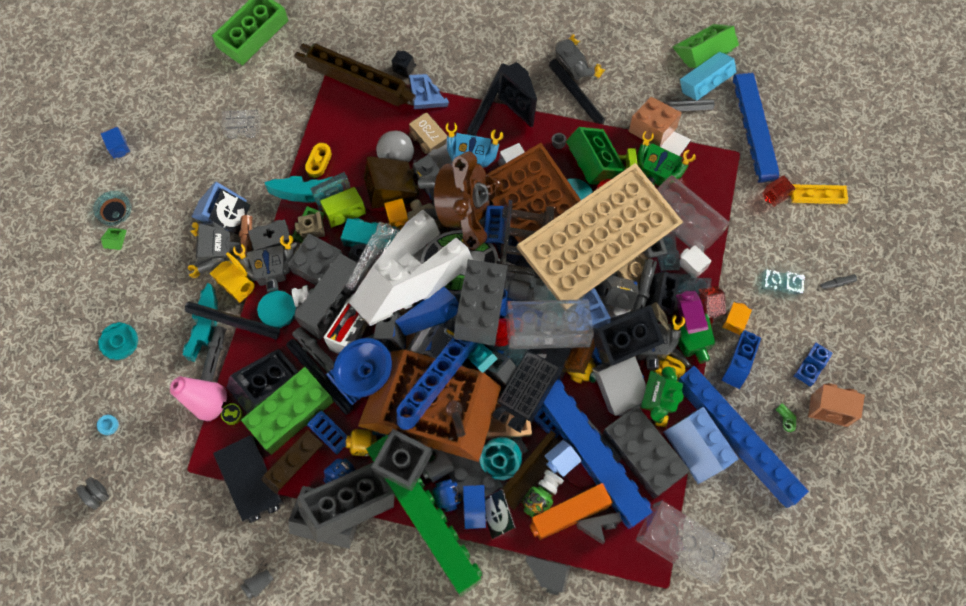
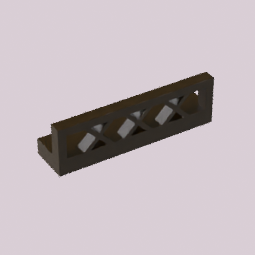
M552 430L502 488L507 505L513 511L522 502L530 488L535 486L545 471L549 469L546 465L549 461L544 455L560 443L555 438L556 434Z

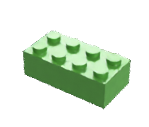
M249 0L212 37L220 51L243 66L288 22L285 8L274 0Z
M304 367L241 419V421L272 455L303 429L321 410L324 411L334 401Z

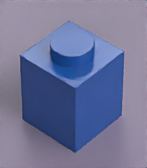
M118 127L101 133L105 146L113 158H121L126 153L131 152L124 135Z

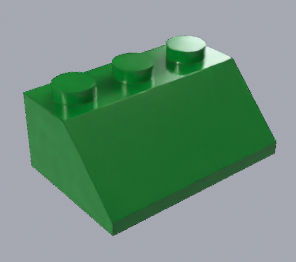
M578 127L566 140L570 152L574 155L578 166L581 168L589 184L598 185L601 181L613 179L626 170L603 129Z

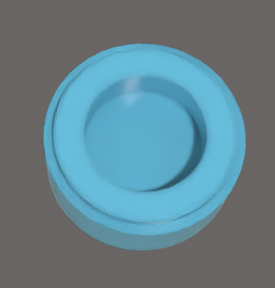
M104 415L97 422V430L103 435H112L119 426L118 420L112 415Z

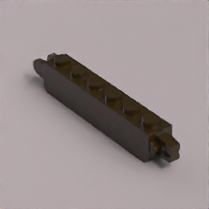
M303 43L300 46V50L305 52L306 55L300 52H296L294 55L297 60L305 63L307 68L399 107L403 103L414 105L416 95L410 92L403 80L314 43L312 46Z

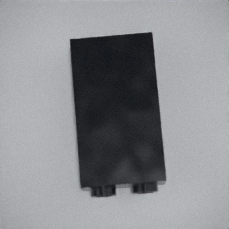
M253 435L213 453L243 522L249 521V523L261 519L260 515L267 511L269 514L281 509L279 505L284 503L278 493L275 494L261 481L268 469L257 446V440Z

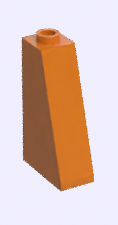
M599 484L532 517L531 531L534 537L538 535L540 540L576 524L580 520H585L607 510L612 501L604 484Z

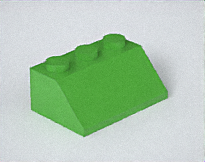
M712 24L672 46V48L688 67L697 68L718 52L724 54L732 52L733 48L739 46L734 26Z

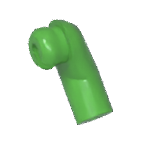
M782 403L776 411L783 417V429L786 432H793L796 429V415Z

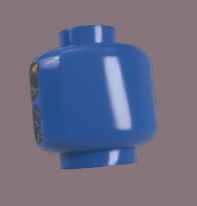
M452 479L436 483V487L432 490L436 507L444 508L445 512L457 509L456 505L462 501L459 485L456 482H452Z

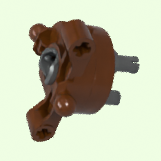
M469 151L454 158L452 163L442 166L436 176H420L418 185L421 189L434 188L435 209H424V211L434 220H440L447 228H462L463 243L469 250H475L485 243L487 233L479 221L486 216V208L489 206L490 200H493L496 192L502 189V181L499 178H492L490 175H486L483 167L477 164L475 154Z

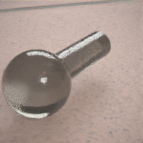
M452 400L446 405V413L453 419L457 436L463 437L466 433L460 416L462 405L460 402Z

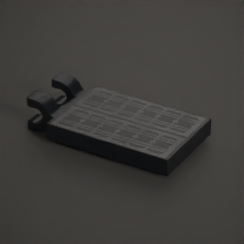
M527 350L498 399L497 403L501 406L494 411L492 417L505 424L510 413L515 417L510 420L508 426L521 433L525 422L528 420L532 423L563 369Z

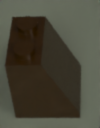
M367 157L364 181L372 209L385 207L384 203L403 199L404 204L416 200V196L419 195V188L414 183V171L412 168L410 169L408 161Z

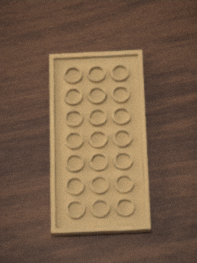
M635 163L520 242L516 247L562 307L566 309L680 226L683 221Z

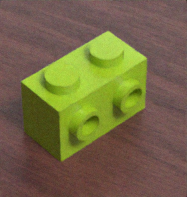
M355 187L320 200L323 212L331 228L346 222L347 218L354 219L366 214L363 201Z

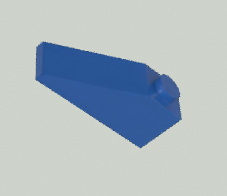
M443 286L435 294L420 302L395 322L403 335L406 336L449 321L457 315L459 303L455 296Z

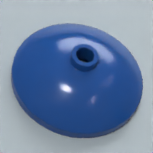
M362 338L349 343L339 353L334 364L333 374L336 385L342 392L352 397L372 395L389 378L392 368L391 355L381 342L372 338Z

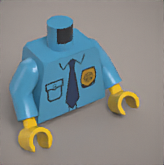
M447 123L446 130L449 132V136H447V152L451 161L467 151L475 154L477 164L483 168L488 167L496 159L499 148L498 141L503 138L502 132L498 139L494 137L496 130L491 132L493 142L489 138L460 133L454 136L457 125L455 124L453 131H449Z

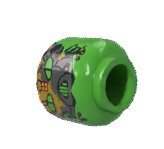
M540 485L538 487H531L522 499V503L525 506L524 511L529 516L534 517L549 510L553 505L551 498L553 495Z

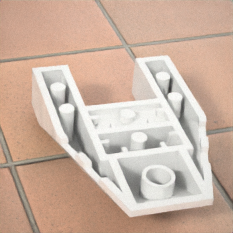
M421 210L407 221L372 266L349 301V304L370 326L393 316L395 311L402 308L406 310L413 307V303L421 299H428L466 269L468 259L473 260L468 247L457 238L453 239L423 264L413 257L415 253L441 234L434 219L424 210Z

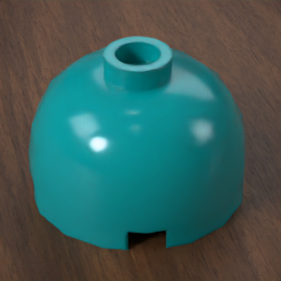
M506 437L491 439L484 445L480 456V464L484 472H488L492 475V478L498 480L510 479L518 471L522 462V453L519 446L513 440Z

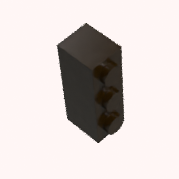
M307 430L264 474L261 481L277 494L323 444Z

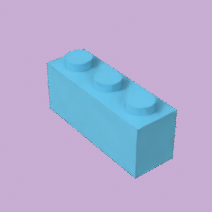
M718 52L680 79L682 92L696 101L736 74L734 58Z

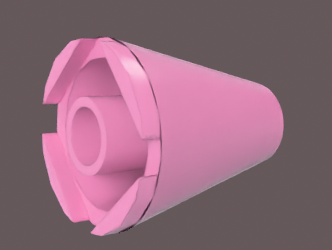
M180 376L174 379L170 385V393L200 420L211 421L223 411V408H221L223 402L227 401V391L219 383Z

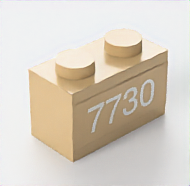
M427 112L409 124L411 138L419 142L425 154H429L434 149H439L447 142V135Z

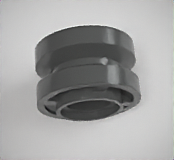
M89 477L85 481L86 486L79 485L76 491L80 499L88 507L96 510L100 507V500L106 502L110 497L105 487L98 480Z

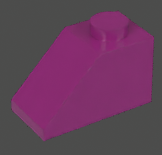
M685 291L682 294L676 295L679 317L681 320L682 316L684 317V326L688 334L708 330L702 303L696 291Z

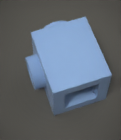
M564 440L544 455L549 461L546 464L554 474L558 472L561 476H565L582 461L571 445Z

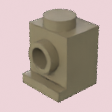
M320 211L316 212V214L298 217L295 228L297 234L301 235L302 240L308 234L317 238L325 236Z

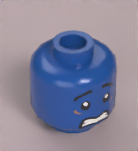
M337 458L324 470L326 477L324 481L327 484L355 471V468L349 460Z

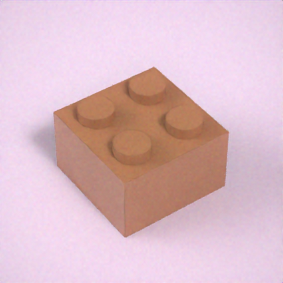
M650 97L632 116L629 132L643 139V133L646 131L644 137L647 140L651 139L653 133L654 138L649 143L661 147L677 129L682 112Z
M827 383L811 394L808 417L849 427L862 418L865 395L858 393L857 390L837 388L838 386L835 384Z

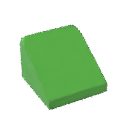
M108 228L101 237L103 248L121 250L127 230Z

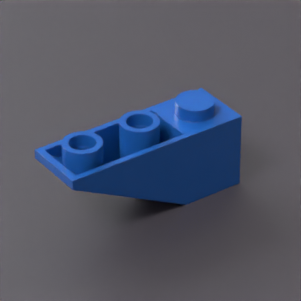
M745 330L741 333L721 381L738 389L742 387L750 373L761 337Z

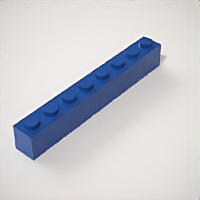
M695 366L677 380L683 383V395L697 410L702 407L705 408L730 447L785 508L794 506L809 492Z
M557 379L541 406L542 410L565 442L571 445L582 460L580 463L595 484H604L612 501L611 506L616 513H620L621 520L628 529L635 526L652 513L649 501L645 497H641L637 491L636 483L628 479L625 475L624 467L615 461L612 457L613 452L607 445L604 446L598 431L591 428L588 424L587 416L577 409L574 398L571 395H567L564 391L563 383Z

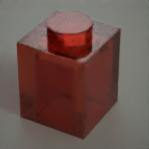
M783 175L767 185L762 194L765 201L775 207L791 197L796 188Z
M718 286L699 289V297L704 314H708L709 318H717L719 315L726 314L725 293Z

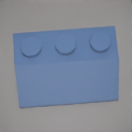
M704 407L692 412L664 431V434L698 484L723 471L739 459Z

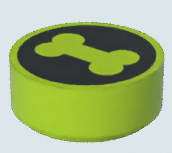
M228 404L223 408L221 417L227 424L235 425L241 421L243 412L238 405Z

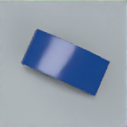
M815 343L794 374V377L811 387L833 353L820 344Z
M484 485L463 486L465 529L486 528Z

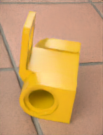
M227 252L226 255L231 262H222L209 274L225 291L241 303L253 291L254 283L247 277V272L240 262Z

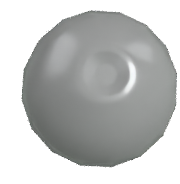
M395 130L381 136L376 146L378 158L409 162L412 159L414 148L409 136L404 132Z

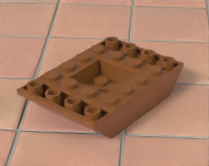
M408 350L389 352L392 359L391 373L386 383L377 392L369 395L359 427L390 435L392 429L427 447L479 462L501 386L484 372L460 366L437 396V401L429 406L413 428L404 430L397 424V408L435 361V358ZM416 399L415 401L421 402V401H423V400H421V399ZM405 414L402 417L408 418L410 415Z

